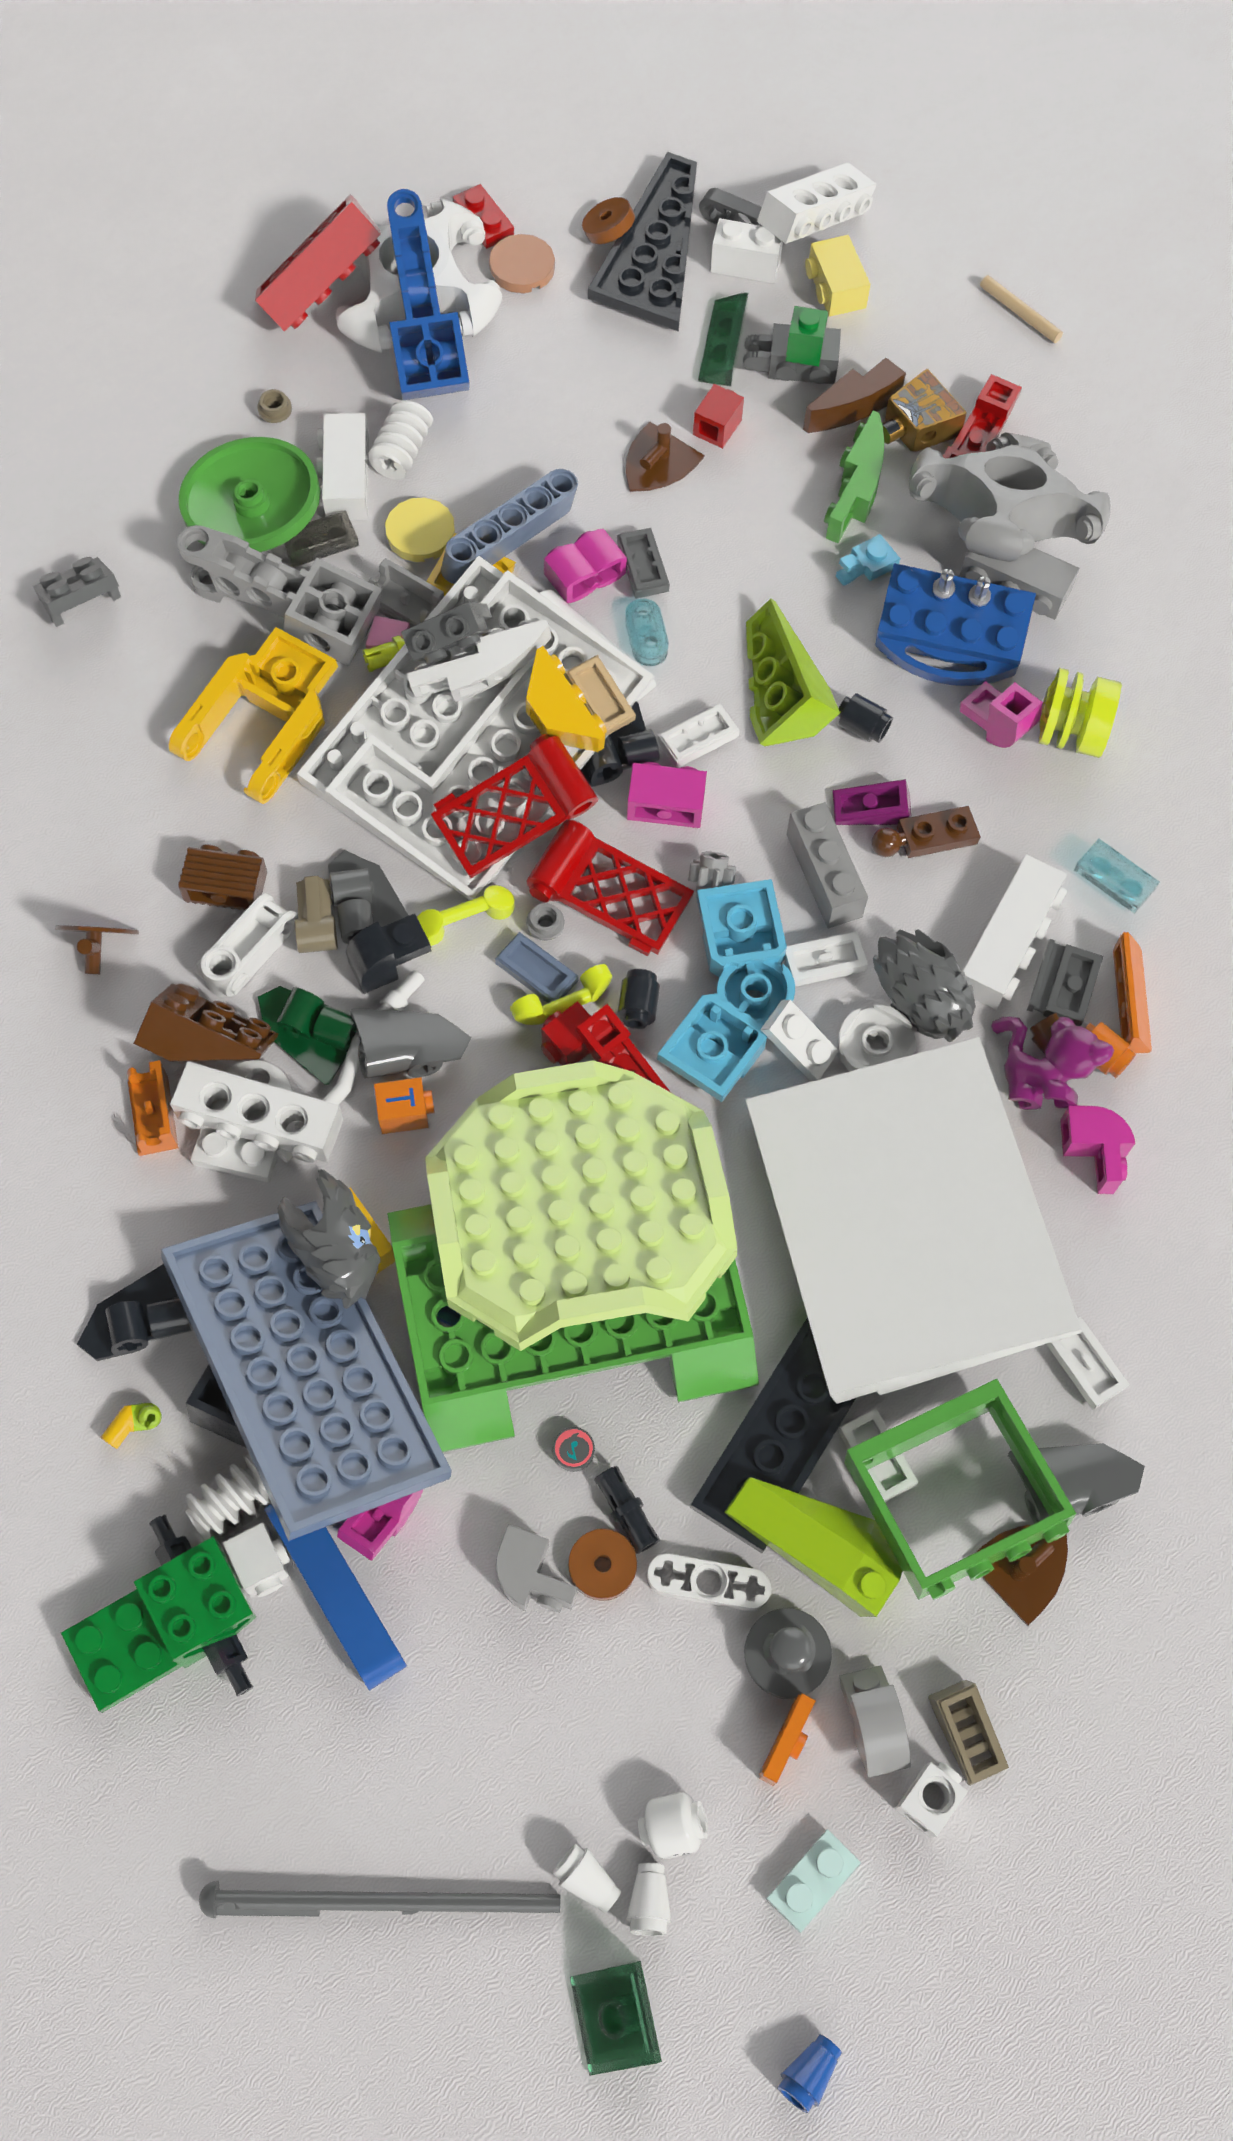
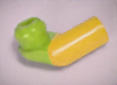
M152 1403L126 1405L121 1408L100 1438L115 1449H118L130 1432L150 1430L157 1427L162 1419L160 1409Z

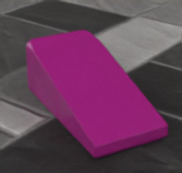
M906 779L833 790L834 821L836 825H897L900 819L912 817L910 792Z

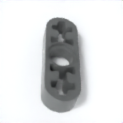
M709 189L699 203V210L702 216L716 225L719 218L748 223L738 213L748 217L751 221L749 224L759 225L757 220L762 208L761 206L721 189Z

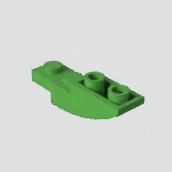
M872 411L866 423L860 422L853 439L855 444L852 448L846 447L840 460L839 466L844 468L842 484L838 493L840 499L837 504L833 502L830 504L824 518V523L828 524L826 539L835 543L840 542L852 518L863 523L866 522L877 494L884 458V434L880 414L876 411Z

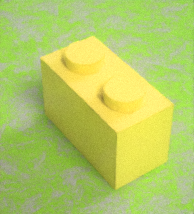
M849 235L811 243L809 258L805 260L806 274L809 279H813L816 285L818 302L824 304L826 311H828V316L831 317L867 308L871 284Z

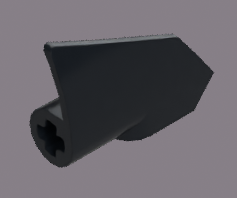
M637 701L631 706L636 714L635 720L609 734L605 739L604 749L594 752L581 769L582 774L591 787L614 781L623 773V770L633 768V763L643 764L659 761L660 755L657 740L652 729L646 730Z
M164 1263L97 1304L77 1342V1346L96 1361H101L141 1351L148 1346V1341L191 1332L193 1327Z

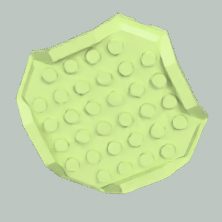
M592 1060L514 1073L476 1098L425 1157L448 1307L473 1322L478 1320L494 1330L495 1336L519 1351L559 1328L641 1313L689 1321L705 1300L708 1289L717 1277L721 1278L737 1257V1241L729 1192L713 1128L705 1112L632 1071Z

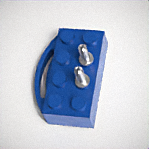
M896 563L893 564L875 646L889 660L913 675L929 681L954 686L982 685L985 681L987 683H994L1016 674L1023 654L1036 593L991 584L988 577L983 582L984 576L980 577L977 581L954 576L952 570H949V574H947L948 569H944L942 573ZM905 652L931 657L944 662L979 667L985 670L976 672L942 670L919 662Z

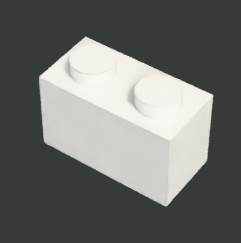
M719 218L712 245L710 272L775 284L783 242L763 226Z

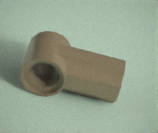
M319 876L304 877L303 880L296 882L298 919H295V934L298 952L309 953L337 950V931L335 917L332 916L329 879H323Z

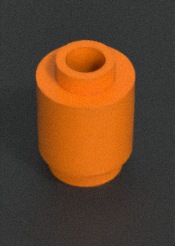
M1100 1022L1096 1027L1089 1023L1085 1028L1095 1034L1099 1040L1112 1045L1114 1049L1110 1060L1101 1066H1097V1069L1105 1075L1110 1073L1117 1078L1131 1063L1136 1054L1129 1049L1131 1045L1103 1022Z

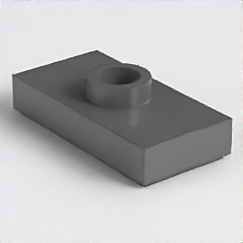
M646 528L618 534L617 544L627 557L626 572L635 599L669 592V580L652 529Z

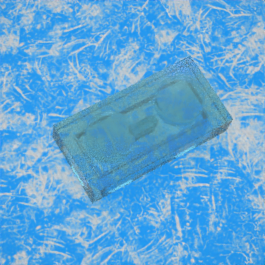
M1100 838L1077 862L1074 871L1134 914L1160 883V881Z

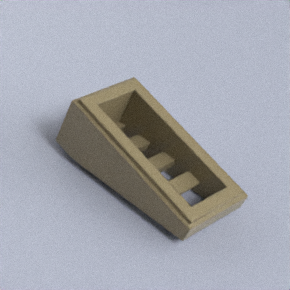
M963 1680L928 1696L937 1721L969 1786L1009 1768L975 1683ZM965 1699L967 1705L950 1712L948 1706ZM973 1716L974 1723L957 1729L955 1723ZM981 1733L983 1740L964 1747L962 1741ZM989 1750L992 1757L973 1766L971 1765L969 1758Z

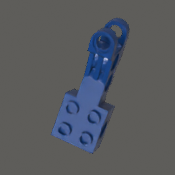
M409 189L397 190L390 195L387 201V211L406 320L389 322L402 400L468 391L470 382L458 312L440 314L421 200L415 192ZM402 203H408L414 207V211L409 216H400L395 212L396 207Z

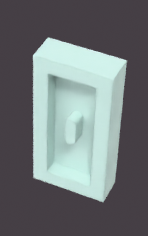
M827 1829L769 1894L766 1900L801 1933L861 1862Z

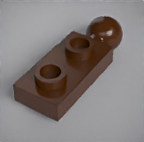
M969 806L900 819L897 824L898 832L892 828H881L874 833L871 844L874 852L881 857L894 856L900 850V847H904L907 857L913 858L977 845L981 836Z

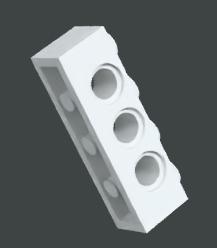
M847 162L768 191L757 222L787 244L866 213L872 204V194L876 183Z
M187 1061L170 1103L178 1121L189 1128L201 1129L202 1126L212 1128L224 1138L239 1140V1137L254 1141L256 1146L267 1151L275 1152L277 1148L290 1151L295 1158L309 1163H314L316 1159L328 1162L344 1120L340 1106L189 1061ZM219 1099L228 1100L223 1108L218 1110L210 1109L214 1101ZM253 1111H265V1115L257 1121L247 1120V1117ZM293 1121L304 1123L301 1129L296 1132L285 1131V1127Z

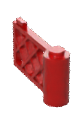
M544 734L530 744L531 750L528 755L456 798L451 793L433 804L436 811L431 813V816L470 879L567 819H573L584 814L598 802L599 798L558 736L550 737L548 734ZM523 769H526L532 778L529 793L509 789L511 777ZM504 782L503 788L497 786L500 783ZM536 786L541 792L542 796L535 795ZM487 791L501 794L497 813L477 809L479 797ZM507 796L527 800L523 819L502 814ZM472 801L471 807L464 806ZM533 801L548 804L555 814L543 823L528 820ZM455 811L469 814L465 832L448 829L443 818ZM475 815L495 819L491 838L470 834ZM500 821L521 825L518 838L512 842L496 840ZM526 826L533 828L525 833ZM454 837L463 839L461 848ZM469 840L489 845L486 857L474 865H471L465 856ZM494 846L502 847L493 853Z
M567 819L562 823L526 880L530 888L529 892L535 899L544 903L560 901L630 940L628 946L646 956H649L650 952L659 954L694 894V890L599 840L585 825L571 819ZM597 852L612 859L615 869L595 873L592 860ZM588 869L589 875L583 876ZM632 873L645 877L647 887L628 891L624 875ZM617 877L622 893L603 897L598 881ZM592 883L597 899L584 902L574 897L572 893L576 886ZM671 891L682 898L677 906L661 909L657 893ZM650 895L655 911L636 915L631 899ZM625 901L630 917L617 920L609 916L606 905ZM671 915V917L669 918V920H668V922H667V924H666V921H665V918H664V917ZM658 918L662 932L656 941L642 934L640 922Z

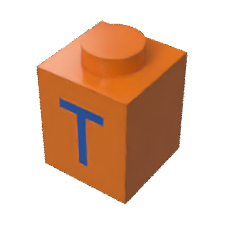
M422 1077L374 1084L378 1121L382 1134L429 1128L427 1114H433L435 1110L432 1090L424 1091Z

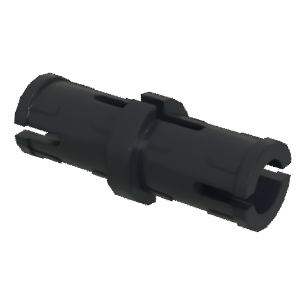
M611 1467L598 1475L594 1481L599 1486L601 1492H603L613 1511L610 1515L614 1522L620 1523L630 1539L636 1554L644 1552L657 1544L660 1538L642 1510L644 1504L640 1497L635 1498L624 1480L619 1467Z

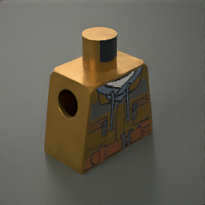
M926 369L888 400L885 415L886 422L882 424L884 443L890 444L900 438L910 451L917 452L954 439L963 428L967 412L930 370Z

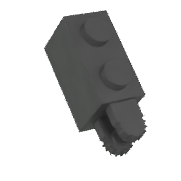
M774 323L772 335L751 334L746 337L744 346L749 352L744 354L743 366L748 368V370L769 372L768 379L814 382L817 384L835 383L839 363L841 329L826 328L819 367L785 361L790 330L789 324Z

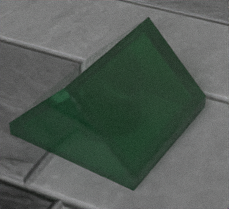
M641 1960L570 1977L590 2076L662 2062Z

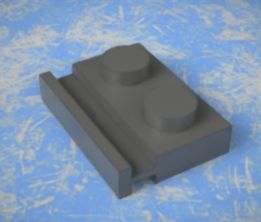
M1050 939L1042 959L1027 1011L1032 1012L1035 1010L1042 1012L1045 1017L1057 1013L1059 1018L1061 1016L1068 1017L1076 1026H1082L1103 956L1068 944L1062 946L1056 944V940Z

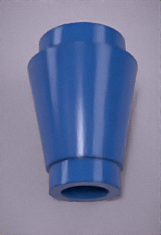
M819 2034L817 2039L780 2074L783 2080L777 2087L778 2090L790 2103L805 2113H808L813 2105L818 2107L842 2051L827 2037Z

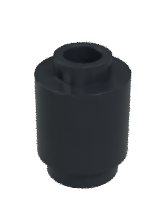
M855 693L852 698L846 696L838 708L840 711L838 715L840 717L839 726L868 742L874 740L880 743L893 721V716L887 714L886 708L858 693Z
M632 969L627 972L626 977L622 980L617 1017L624 1022L625 1026L632 1029H643L655 1022L660 989L655 973L646 969Z

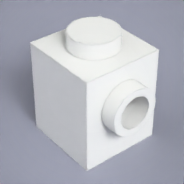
M263 1523L223 1542L241 1585L250 1596L257 1593L258 1597L266 1596L282 1587L281 1580L289 1577L285 1564L291 1562L288 1551L281 1538L273 1541L269 1530Z

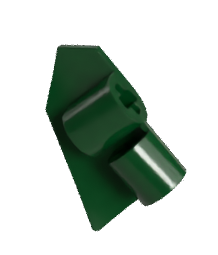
M278 986L258 996L262 1021L271 1026L270 1030L278 1033L274 1043L324 1085H329L344 1062L351 1040L357 1033L352 1016L324 1004V1001L318 996L297 987H293L291 991Z

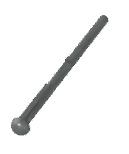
M213 1881L202 1889L199 1895V1906L201 1911L210 1918H216L217 1915L319 1917L320 1910L402 1911V1915H412L419 1911L560 1913V1894L220 1890L219 1881Z

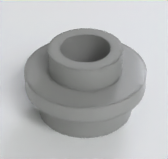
M539 904L528 913L526 920L527 929L536 939L543 941L552 940L562 933L564 929V916L552 904ZM543 920H548L552 925L542 927L539 923Z

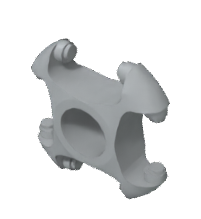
M1005 432L1000 437L993 438L987 443L986 452L968 453L953 458H943L941 452L927 447L916 458L909 476L910 496L915 500L935 502L944 507L961 522L958 526V532L961 539L965 541L966 548L975 554L996 560L1016 561L1019 556L1026 555L1029 551L1033 550L1034 542L1050 538L1070 537L1085 544L1095 543L1105 531L1110 518L1111 504L1107 493L1092 491L1089 494H1084L1080 492L1070 480L1055 470L1058 465V459L1051 450L1049 443L1015 433Z

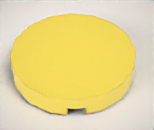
M425 497L411 498L399 503L390 511L385 522L386 538L392 551L402 559L412 562H425L427 558L433 557V559L441 557L447 542L455 533L454 518L449 509L439 501Z

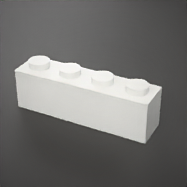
M1027 854L1025 855L963 970L968 985L973 987L975 1000L997 1010L1003 998L1011 1000L1020 982L1019 979L1014 977L1019 967L1024 970L1028 968L1036 952V949L1030 947L1035 937L1040 940L1043 939L1052 922L1051 919L1046 917L1050 908L1058 911L1068 890L1062 888L1067 873Z

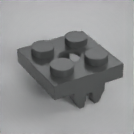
M92 557L82 558L73 563L72 569L61 574L59 572L49 573L39 580V584L33 586L39 600L44 605L52 623L56 627L64 624L61 613L106 592L113 601L121 598L118 589L120 586L113 572L98 557L94 559Z

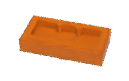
M803 1693L794 1699L762 1766L759 1779L774 1786L777 1784L789 1757L795 1760L798 1759L808 1738V1735L801 1731L816 1700Z

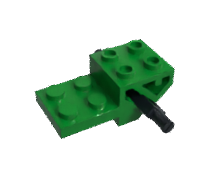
M165 1514L156 1517L149 1525L152 1527L161 1545L155 1550V1555L161 1566L135 1580L136 1590L61 1632L98 1711L101 1713L180 1667L187 1668L206 1656L216 1674L226 1673L237 1697L247 1693L254 1687L242 1666V1663L248 1657L236 1634L256 1618V1615L218 1541L212 1536L192 1548L186 1536L176 1537Z

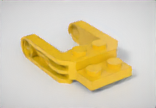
M275 627L255 655L249 656L247 653L229 656L172 732L168 745L169 751L185 761L194 759L241 696L247 697L249 702L286 722L260 758L261 764L252 775L248 787L244 788V793L261 804L267 803L325 725L318 694L338 668L336 659Z

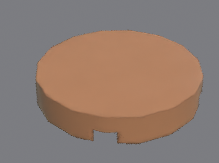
M517 234L502 239L494 246L489 258V269L491 275L495 277V282L500 287L510 292L524 294L532 292V288L539 286V289L549 283L554 275L555 257L552 248L544 240L534 235Z

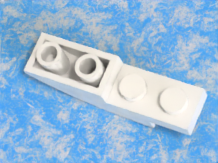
M529 618L521 621L518 627L507 630L502 628L490 629L482 634V637H480L481 642L476 644L479 653L463 652L452 656L448 662L437 665L436 663L418 665L415 667V671L407 673L415 698L450 689L456 702L481 693L509 678L532 660L536 655V650L541 646H545L552 638L547 618L543 620Z

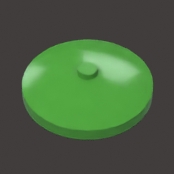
M270 437L242 438L214 448L203 455L190 468L182 481L179 491V509L186 527L204 526L238 537L248 542L250 548L259 552L280 546L300 533L314 516L320 500L319 480L309 457L295 445ZM198 540V542L205 546L206 542Z

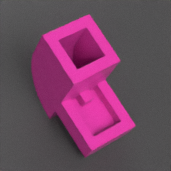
M985 681L961 701L960 712L987 731L986 741L995 746L1007 748L1038 724L1041 718L1043 702L1015 682L1001 693Z
M1069 1105L1060 1119L1063 1156L1095 1157L1097 1193L1114 1194L1121 1183L1127 1178V1160L1125 1157L1136 1144L1130 1126L1120 1115L1110 1109L1100 1106Z
M423 1490L347 1518L338 1529L337 1538L372 1561L391 1536L395 1537L416 1507Z

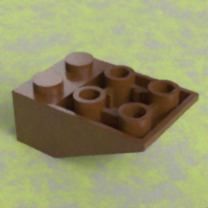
M172 983L151 1001L133 1044L169 1061L260 1059L277 1039L278 1033L270 1030L271 1026L260 1019H247L234 1013L235 1009L227 1003L221 1001L211 1002L200 997L199 992L191 986L185 984L175 985Z

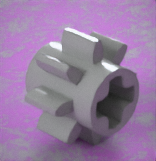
M712 851L702 852L700 860L693 859V863H690L688 881L697 882L696 891L732 885L735 881L736 866L728 865L729 856L726 854Z

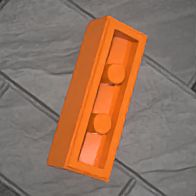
M1123 932L1113 948L1121 1038L1131 1045L1129 1049L1134 1053H1150L1152 1045L1142 950L1129 932Z

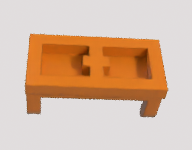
M161 1061L149 1062V1072L137 1073L135 1068H129L127 1071L128 1087L138 1155L142 1156L178 1149L174 1113L170 1105L172 1099L169 1079Z

